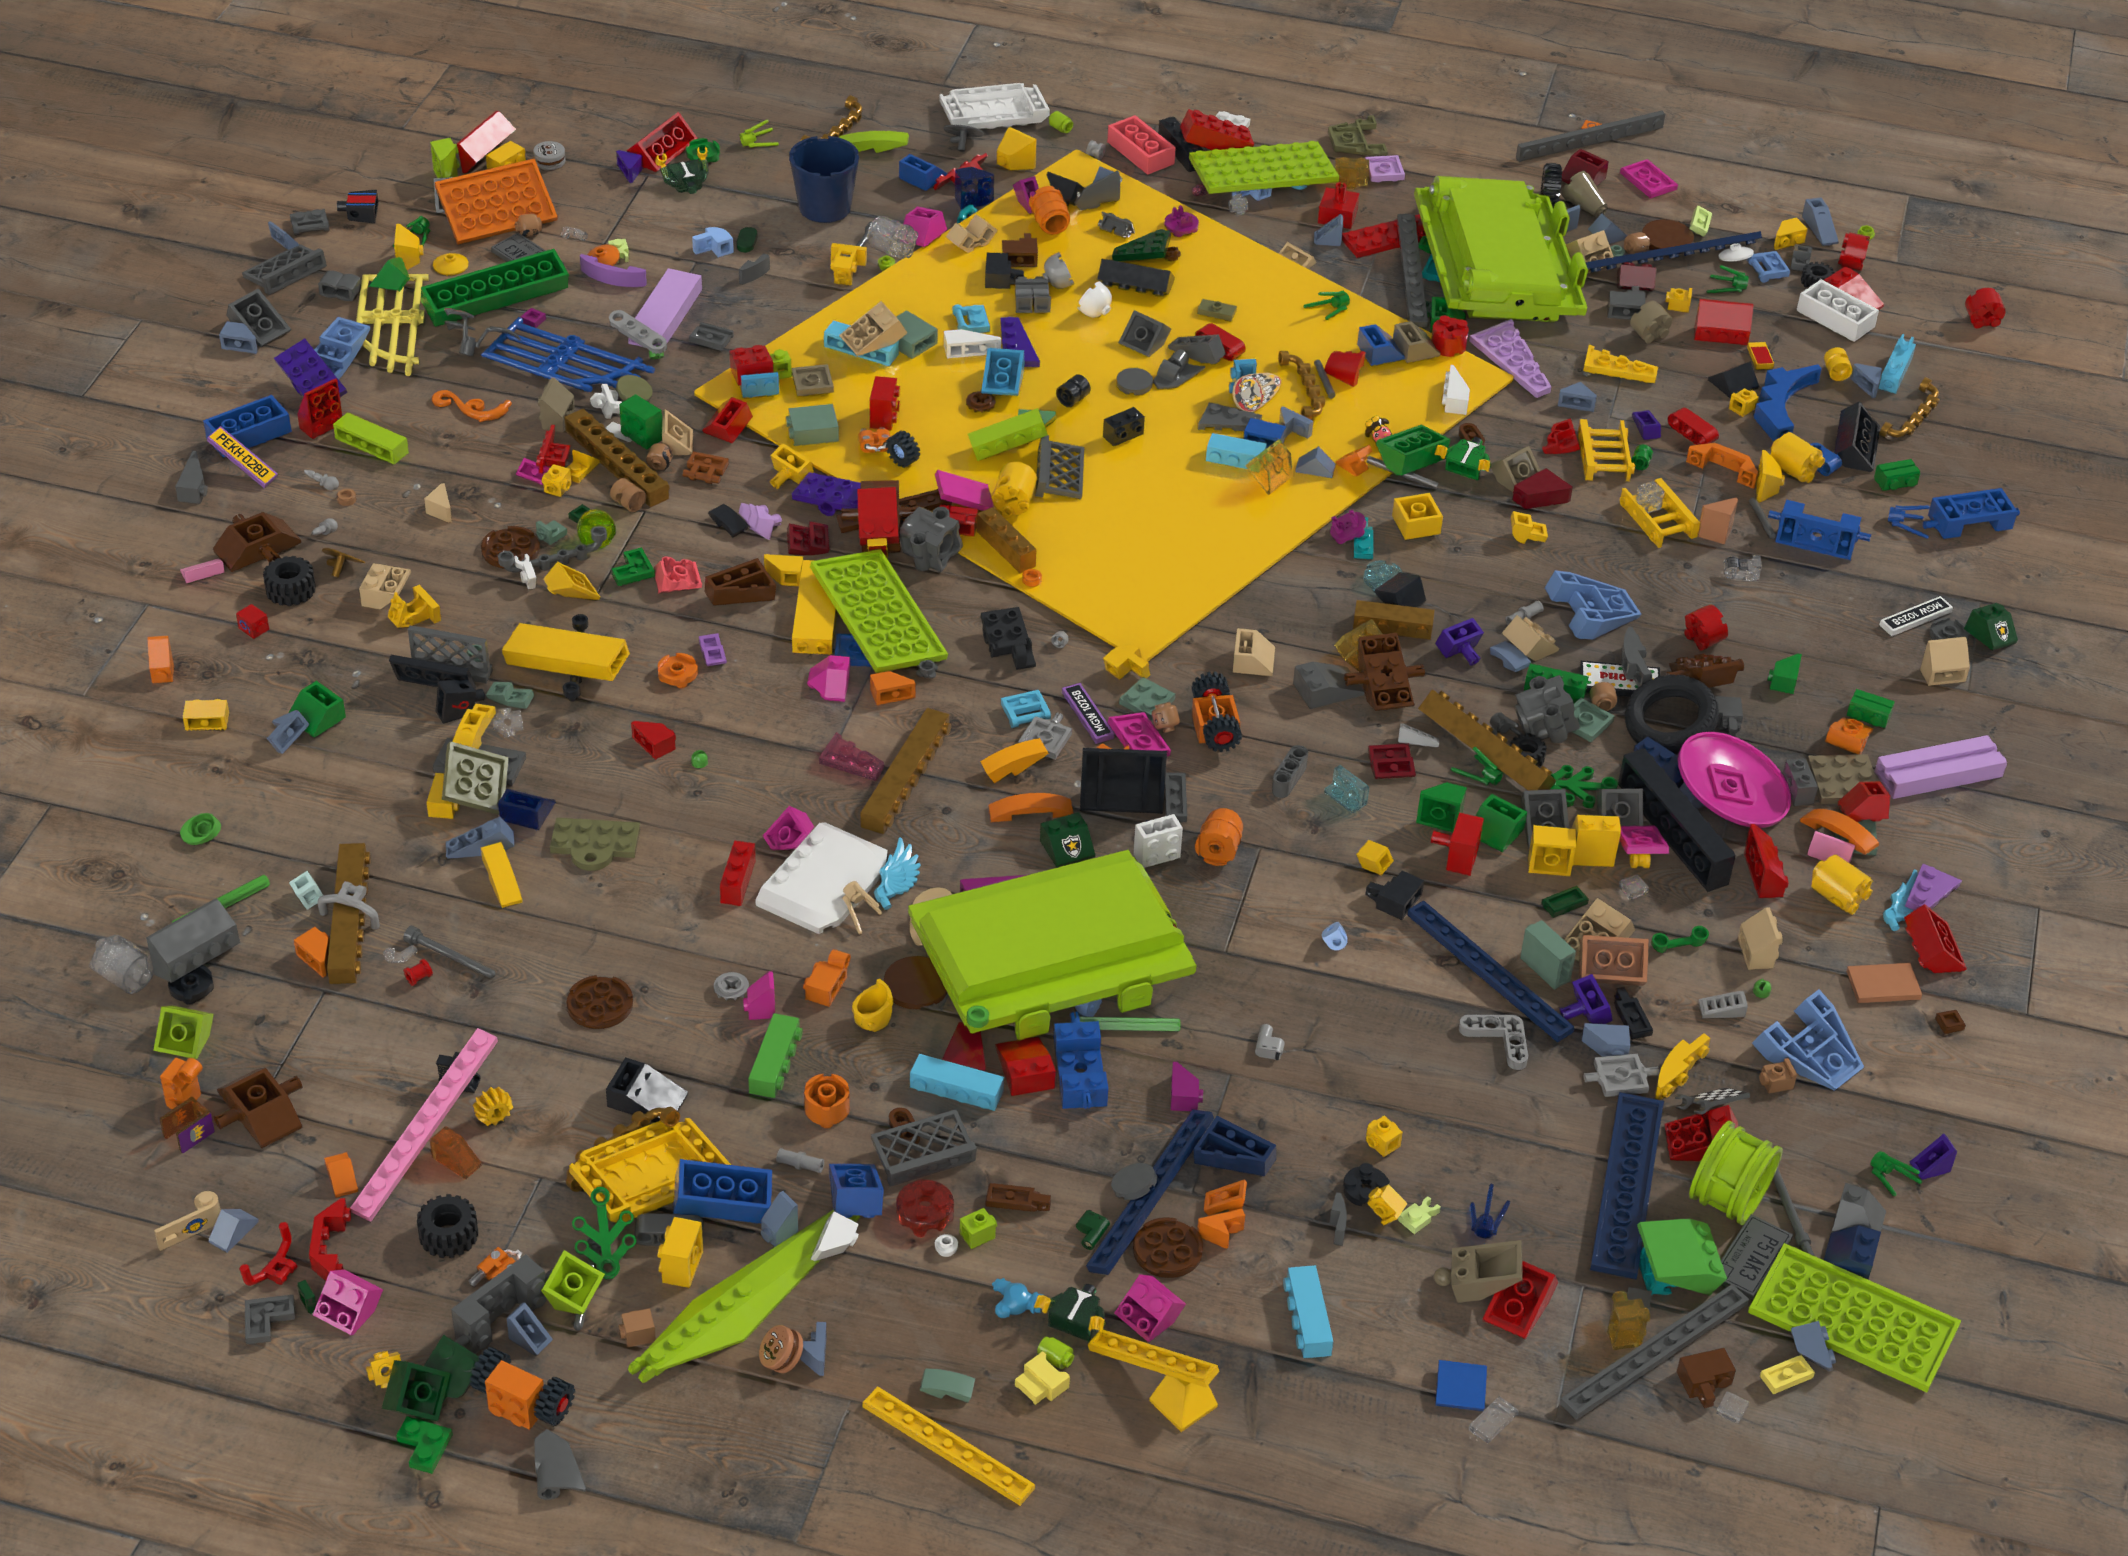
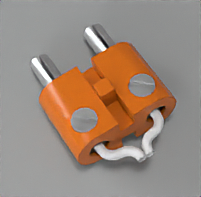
M880 427L873 433L872 430H866L865 428L860 430L858 440L863 452H886L888 450L886 448V440L891 435L887 429Z
M497 1247L477 1266L478 1272L468 1281L469 1284L474 1287L484 1277L490 1281L516 1262L507 1253L511 1255L517 1254L518 1260L521 1258L522 1253L519 1250L503 1251Z

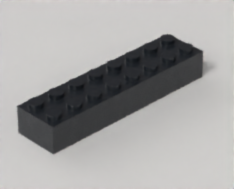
M1645 748L1625 754L1618 781L1619 787L1621 789H1643L1644 817L1652 826L1657 827L1669 847L1707 892L1729 885L1736 857L1734 851L1726 845L1722 837L1715 832L1711 824L1704 819L1699 810L1692 805L1688 797L1681 792L1676 783L1669 778L1665 770L1658 765L1654 757Z

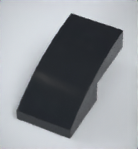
M725 504L708 512L718 527L723 526L732 538L746 531L749 527L739 514Z

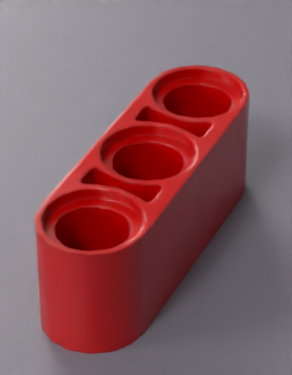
M1208 323L1195 332V336L1219 334L1226 353L1223 358L1228 361L1234 360L1246 351L1242 340L1213 323Z
M1685 407L1668 415L1670 427L1696 445L1713 443L1719 438V433L1714 426Z

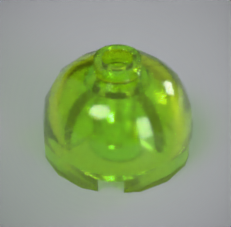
M591 509L584 512L577 523V534L580 541L584 545L592 544L594 541L591 538V529L596 526H602L607 530V538L599 548L608 546L616 534L615 522L611 515L600 509Z

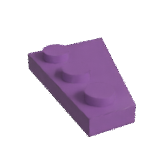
M1922 864L1905 907L1916 910L1926 904L1932 909L1941 899L1946 898L1952 890H1956L1962 880L1941 872L1934 867Z

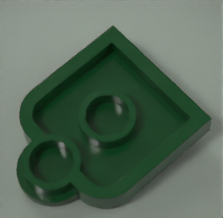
M445 1335L442 1336L424 1366L449 1372L450 1377L444 1400L447 1397L457 1399L462 1397L470 1387V1377L473 1375L471 1372L472 1369H475L476 1366L474 1364L476 1361H479V1356Z

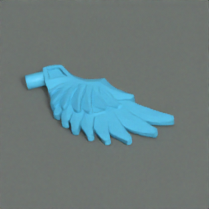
M901 837L898 839L894 855L890 854L887 863L880 869L879 873L882 882L874 890V896L877 902L881 903L884 910L892 907L889 899L895 897L896 894L908 892L909 888H912L914 883L917 882L916 876L920 874L918 869L921 864H915L918 855L916 854L910 858L912 845L908 844L904 851V843Z
M1916 869L1913 870L1907 884L1902 883L1900 888L1891 894L1892 905L1883 912V919L1886 924H1889L1892 931H1897L1900 928L1897 922L1905 921L1904 917L1914 911L1905 907V904L1918 875Z

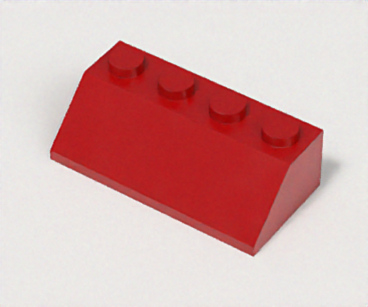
M677 112L626 151L642 155V167L657 172L661 169V166H658L655 162L657 155L660 160H663L662 155L663 153L666 154V165L685 151L686 146H689V142L698 138L681 114Z

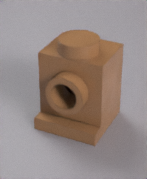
M1789 1058L1784 1059L1780 1063L1764 1065L1759 1074L1760 1082L1765 1086L1769 1094L1793 1089L1797 1073Z

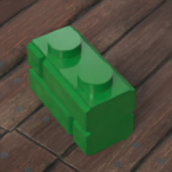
M1912 459L1879 464L1876 467L1874 480L1879 484L1882 491L1913 487L1918 485L1920 470L1915 466Z
M1856 689L1850 701L1847 716L1885 729L1892 715L1895 701Z

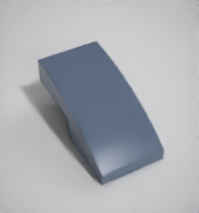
M1507 641L1490 647L1491 655L1502 659L1503 666L1514 672L1529 667L1531 663L1523 652Z

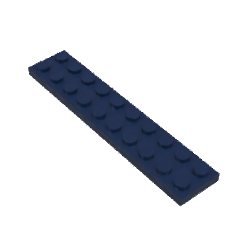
M1619 1092L1590 1266L1592 1271L1637 1279L1643 1243L1637 1224L1639 1222H1646L1664 1104L1662 1100Z

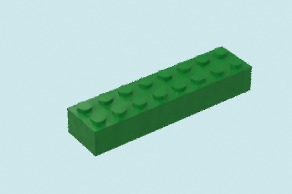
M551 249L421 287V303L433 325L437 327L444 325L445 321L463 319L460 315H447L444 308L462 310L475 316L568 288L569 273L556 250Z

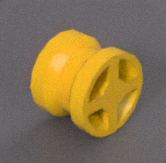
M1630 854L1631 868H1637L1638 866L1643 868L1650 867V854Z

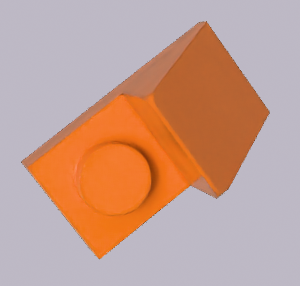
M1368 445L1344 455L1335 462L1352 475L1359 476L1368 470L1365 460L1368 459L1367 455L1373 452V450Z
M347 1152L324 1158L335 1198L358 1192L351 1158L348 1157Z
M1244 1179L1206 1192L1204 1212L1210 1216L1227 1209L1229 1211L1242 1209L1246 1194V1180Z
M1237 1209L1199 1218L1197 1231L1202 1239L1227 1249L1229 1233H1237L1244 1230L1243 1209Z

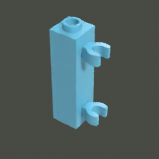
M1902 334L1900 339H1898L1882 373L1878 389L1897 393L1913 358L1916 346L1913 343L1914 337L1911 336L1910 341H1905L1904 334Z

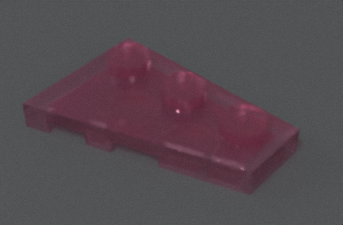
M837 732L819 757V764L874 781L877 780L884 769V762L867 751L859 750L856 748L855 743L842 739V735Z

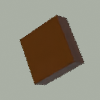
M1957 1010L1936 1013L1935 1019L1944 1034L1965 1030L1966 1025Z

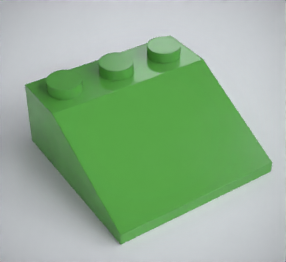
M1693 1219L1639 1222L1637 1224L1656 1281L1711 1295L1727 1280L1723 1264L1707 1223Z

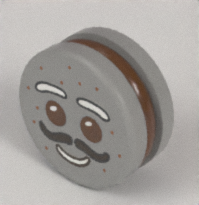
M541 142L533 149L534 159L540 169L555 170L562 167L566 162L565 148L558 142Z

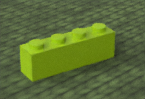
M1038 408L968 434L977 461L1048 435Z
M348 412L333 424L335 439L394 465L409 453L406 437Z

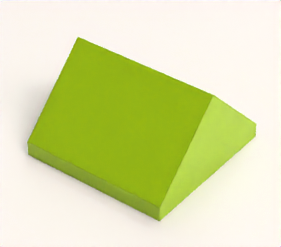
M564 1250L541 1291L555 1310L583 1315L605 1274Z

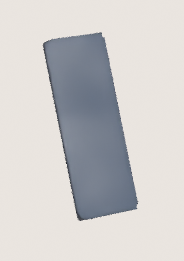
M271 221L268 222L270 234L274 240L288 250L299 246L285 231Z

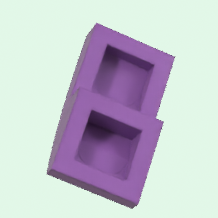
M718 633L699 636V645L706 666L727 663Z

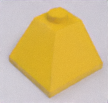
M1009 127L997 148V164L1008 170L1035 169L1037 139Z
M396 224L394 240L395 257H401L408 270L420 263V257L424 256L423 245H420L419 237L401 224Z
M1762 450L1758 467L1759 473L1756 482V499L1758 503L1778 494L1780 486L1784 485L1785 475H1782V467L1766 450Z
M557 562L543 579L548 586L547 589L554 595L559 594L564 597L593 600L600 599V595L585 574Z
M1168 1375L1164 1377L1149 1398V1401L1180 1432L1218 1407V1403L1209 1385L1203 1387Z

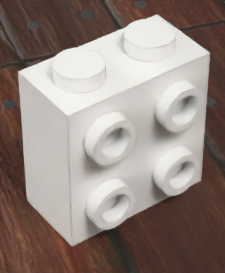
M1172 814L1135 825L1133 855L1144 868L1180 858L1183 828L1176 816Z

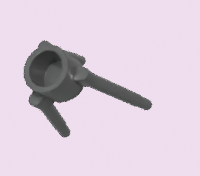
M1502 712L1496 713L1491 717L1490 725L1494 729L1492 731L1494 735H1497L1498 732L1505 733L1510 729L1516 735L1522 734L1525 737L1523 733L1515 728L1519 727V724L1506 717Z

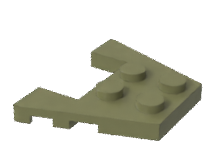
M1374 115L1368 116L1366 120L1356 119L1355 123L1348 124L1345 122L1328 127V135L1335 152L1367 156L1388 155L1385 143L1367 144L1362 130L1376 129L1377 123Z

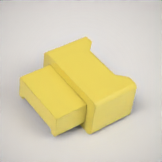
M1043 1351L1024 1364V1373L1015 1379V1387L1026 1394L1035 1405L1045 1397L1052 1401L1067 1390L1070 1384L1069 1374L1059 1372L1046 1360V1354Z

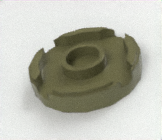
M625 375L616 384V392L618 391L619 397L624 401L635 394L648 402L652 397L653 390L651 385L641 377Z

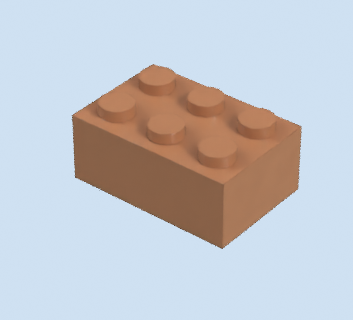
M1583 935L1580 938L1578 979L1593 974L1597 983L1644 986L1647 983L1649 939Z

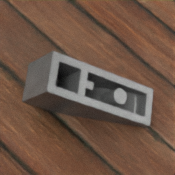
M1219 334L1178 337L1168 345V348L1173 351L1184 350L1189 358L1200 363L1216 364L1226 354Z
M192 451L175 486L178 502L201 504L203 497L207 495L208 488L204 483L196 451Z

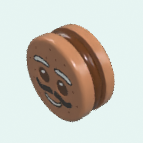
M777 1325L771 1328L764 1336L760 1345L759 1358L761 1364L778 1373H787L792 1370L798 1363L803 1351L801 1334L784 1325Z

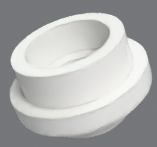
M949 1234L941 1235L935 1240V1249L941 1256H952L958 1249V1240Z

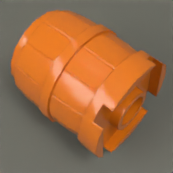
M1044 186L1035 191L1036 194L1033 197L1031 195L1029 198V206L1036 222L1045 233L1054 235L1063 232L1069 225L1070 215L1060 190L1055 189L1053 186Z
M1227 808L1216 809L1208 815L1202 824L1200 834L1195 843L1196 853L1198 856L1200 854L1204 857L1203 861L1214 866H1224L1235 858L1243 831V822L1239 815Z

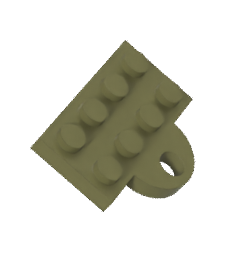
M556 818L550 844V853L571 854L574 865L587 871L605 868L612 862L613 857L635 858L640 833V822ZM595 859V861L588 862L586 860Z

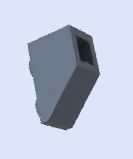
M1819 1321L1791 1328L1798 1354L1827 1371H1833L1832 1364L1836 1363L1833 1350H1827L1825 1341L1829 1340L1826 1327H1820Z

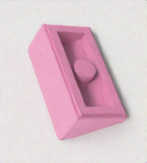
M220 559L180 569L186 583L225 572L223 562Z
M1815 831L1808 855L1826 861L1832 855H1838L1850 863L1855 845Z

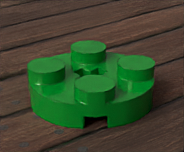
M706 138L692 140L689 142V146H686V156L689 160L693 161L694 165H701V160L697 156L698 147L700 153H705V147L708 150L705 163L717 162L719 160L720 146L714 140L712 143L708 142Z

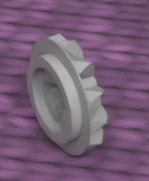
M736 972L724 973L717 977L714 982V992L717 993L718 998L724 997L726 1001L730 998H733L735 1001L737 997L744 998L747 988H749L747 978Z

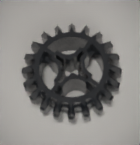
M1546 163L1542 173L1540 195L1549 196L1554 208L1560 199L1562 167L1560 164Z

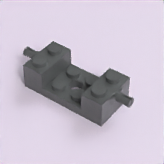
M525 1254L454 1306L451 1312L455 1342L476 1354L480 1350L487 1348L493 1341L490 1324L505 1311L512 1309L516 1303L521 1305L525 1302L531 1311L542 1307L547 1298L541 1290L553 1268L545 1274V1270Z

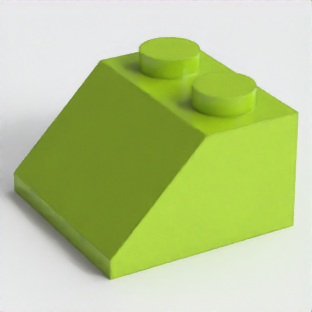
M451 138L430 142L433 171L436 177H457V169L460 168L458 158H456V154H458L457 145L453 144Z
M161 1006L153 1051L197 1059L210 1036L214 1014L177 1006Z

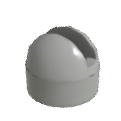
M1064 631L1056 632L1051 638L1052 644L1057 648H1063L1069 640L1068 635Z

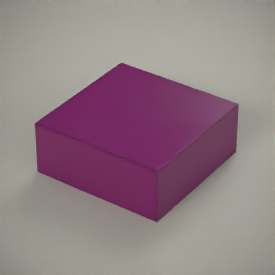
M530 308L520 318L523 319V324L536 328L546 320V314Z

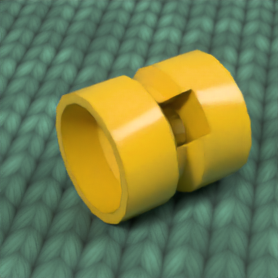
M1835 347L1825 353L1824 362L1830 378L1835 381H1843L1849 378L1853 369L1846 351L1843 348Z

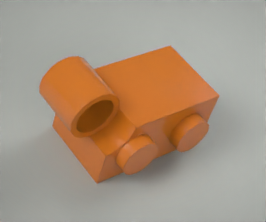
M833 949L829 954L828 962H816L811 976L807 977L803 984L805 999L830 1007L847 979V968L851 955Z
M175 1057L161 1074L160 1079L166 1106L170 1109H174L190 1097H192L194 1104L200 1097L201 1091L197 1076L203 1070V1067L196 1059L188 1058L184 1061Z

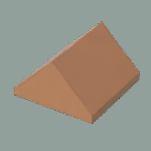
M1732 498L1703 505L1698 537L1725 544L1732 530L1738 499Z

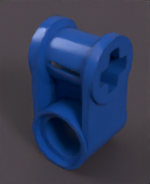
M1810 444L1821 450L1823 453L1822 457L1825 458L1823 466L1817 469L1822 475L1829 476L1841 467L1842 460L1837 454L1831 452L1822 444Z

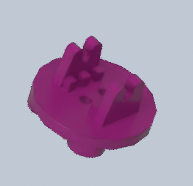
M1179 205L1178 210L1176 207H1173L1172 213L1165 218L1164 226L1176 237H1182L1184 234L1198 231L1199 220L1193 214L1184 212L1181 205Z
M1352 509L1349 510V513L1338 519L1336 516L1331 517L1333 522L1330 533L1338 544H1343L1355 537L1359 538L1364 535L1366 519L1360 512H1354Z

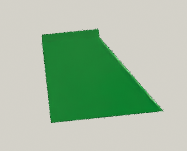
M397 257L388 260L368 287L391 289L400 292L410 279L403 259Z

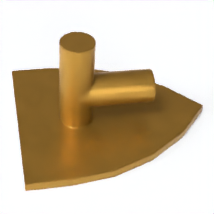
M322 548L323 553L337 557V559L329 558L327 560V565L334 567L331 576L339 578L344 560L365 563V561L335 549Z

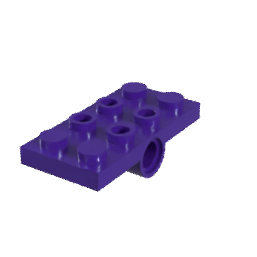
M305 338L274 357L275 362L290 379L300 396H304V393L335 378L338 380ZM338 380L339 394L342 397L347 393V390Z
M809 472L793 491L792 500L818 505L822 514L833 516L841 508H858L857 489H860L861 483Z

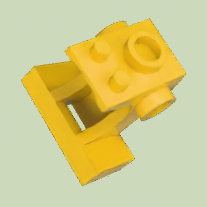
M832 243L831 270L834 272V283L852 286L853 272L856 273L857 265L866 266L867 247Z
M420 584L413 587L414 599L407 604L398 596L397 592H394L388 611V618L397 628L413 626L429 618L434 624L441 621L440 606Z

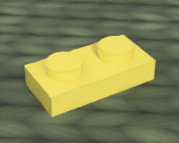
M1799 1355L1762 1370L1760 1378L1770 1391L1776 1394L1812 1379L1815 1372L1804 1357Z

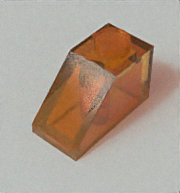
M447 1126L430 1139L432 1158L465 1180L482 1166L481 1161L464 1138Z

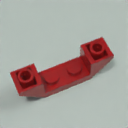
M340 1198L314 1217L309 1258L311 1269L325 1281L330 1271L344 1270L343 1264H339L338 1254H327L325 1241H329L330 1232L345 1231L346 1223L351 1221V1208H347L345 1198Z

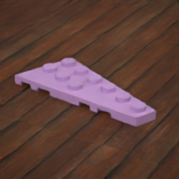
M1512 319L1470 335L1469 342L1502 370L1513 375L1514 380L1535 398L1551 392L1550 383L1546 376L1540 372L1539 364L1533 360V354L1525 340L1519 336L1520 332L1518 328L1515 329Z

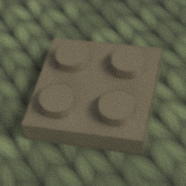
M828 364L792 368V377L797 396L834 392Z

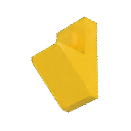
M572 450L573 462L567 468L571 471V481L580 483L600 463V460Z

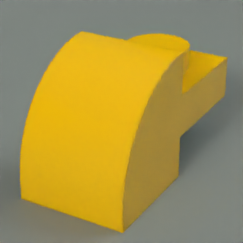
M1512 512L1510 519L1512 533L1518 542L1525 544L1527 539L1546 542L1548 534L1545 524L1532 522L1531 515Z

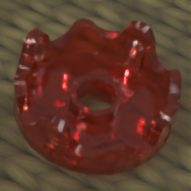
M917 1180L907 1184L901 1189L896 1199V1213L900 1224L909 1227L917 1237L925 1236L926 1232L930 1229L942 1231L947 1223L954 1219V1199L952 1193L945 1185L933 1180ZM923 1201L931 1203L929 1206L920 1205Z

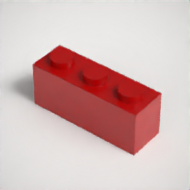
M734 840L720 883V903L742 906L756 862L755 843Z

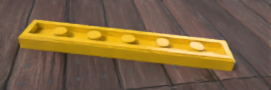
M1103 1330L1102 1333L1098 1331L1087 1344L1089 1351L1203 1387H1207L1219 1373V1368L1216 1364Z

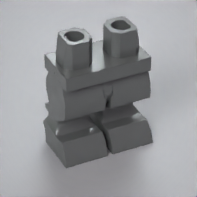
M1036 276L1034 279H1027L1026 277L1015 279L1016 313H1032V302L1034 313L1050 312L1051 296H1049L1047 279H1044L1043 276Z

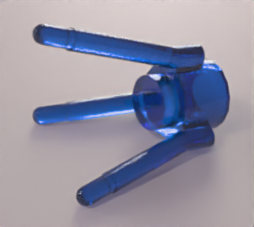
M1492 1183L1489 1185L1484 1214L1477 1218L1474 1202L1470 1203L1471 1230L1475 1232L1476 1236L1484 1239L1497 1235L1498 1227L1510 1205V1201L1507 1200L1494 1222L1493 1217L1489 1215L1494 1189Z

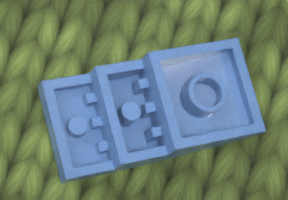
M337 317L319 337L320 343L314 350L338 380L359 352L370 331V326Z

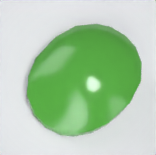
M201 813L184 823L180 830V835L187 844H203L218 835L221 830V823L214 815Z

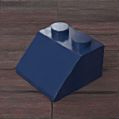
M1860 1225L1832 1232L1824 1261L1869 1279L1881 1232Z

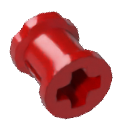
M421 959L419 964L411 968L406 967L403 970L405 978L411 986H415L417 981L424 977L433 976L432 969L425 959Z

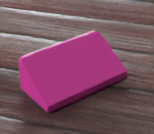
M524 458L516 475L543 485L542 477L550 468L545 466L544 472L541 474L539 473V467L536 466V462Z

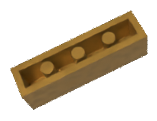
M991 507L977 513L976 531L1019 573L1036 567V548L997 510Z
M1357 600L1353 630L1381 634L1397 633L1398 636L1431 640L1435 610Z

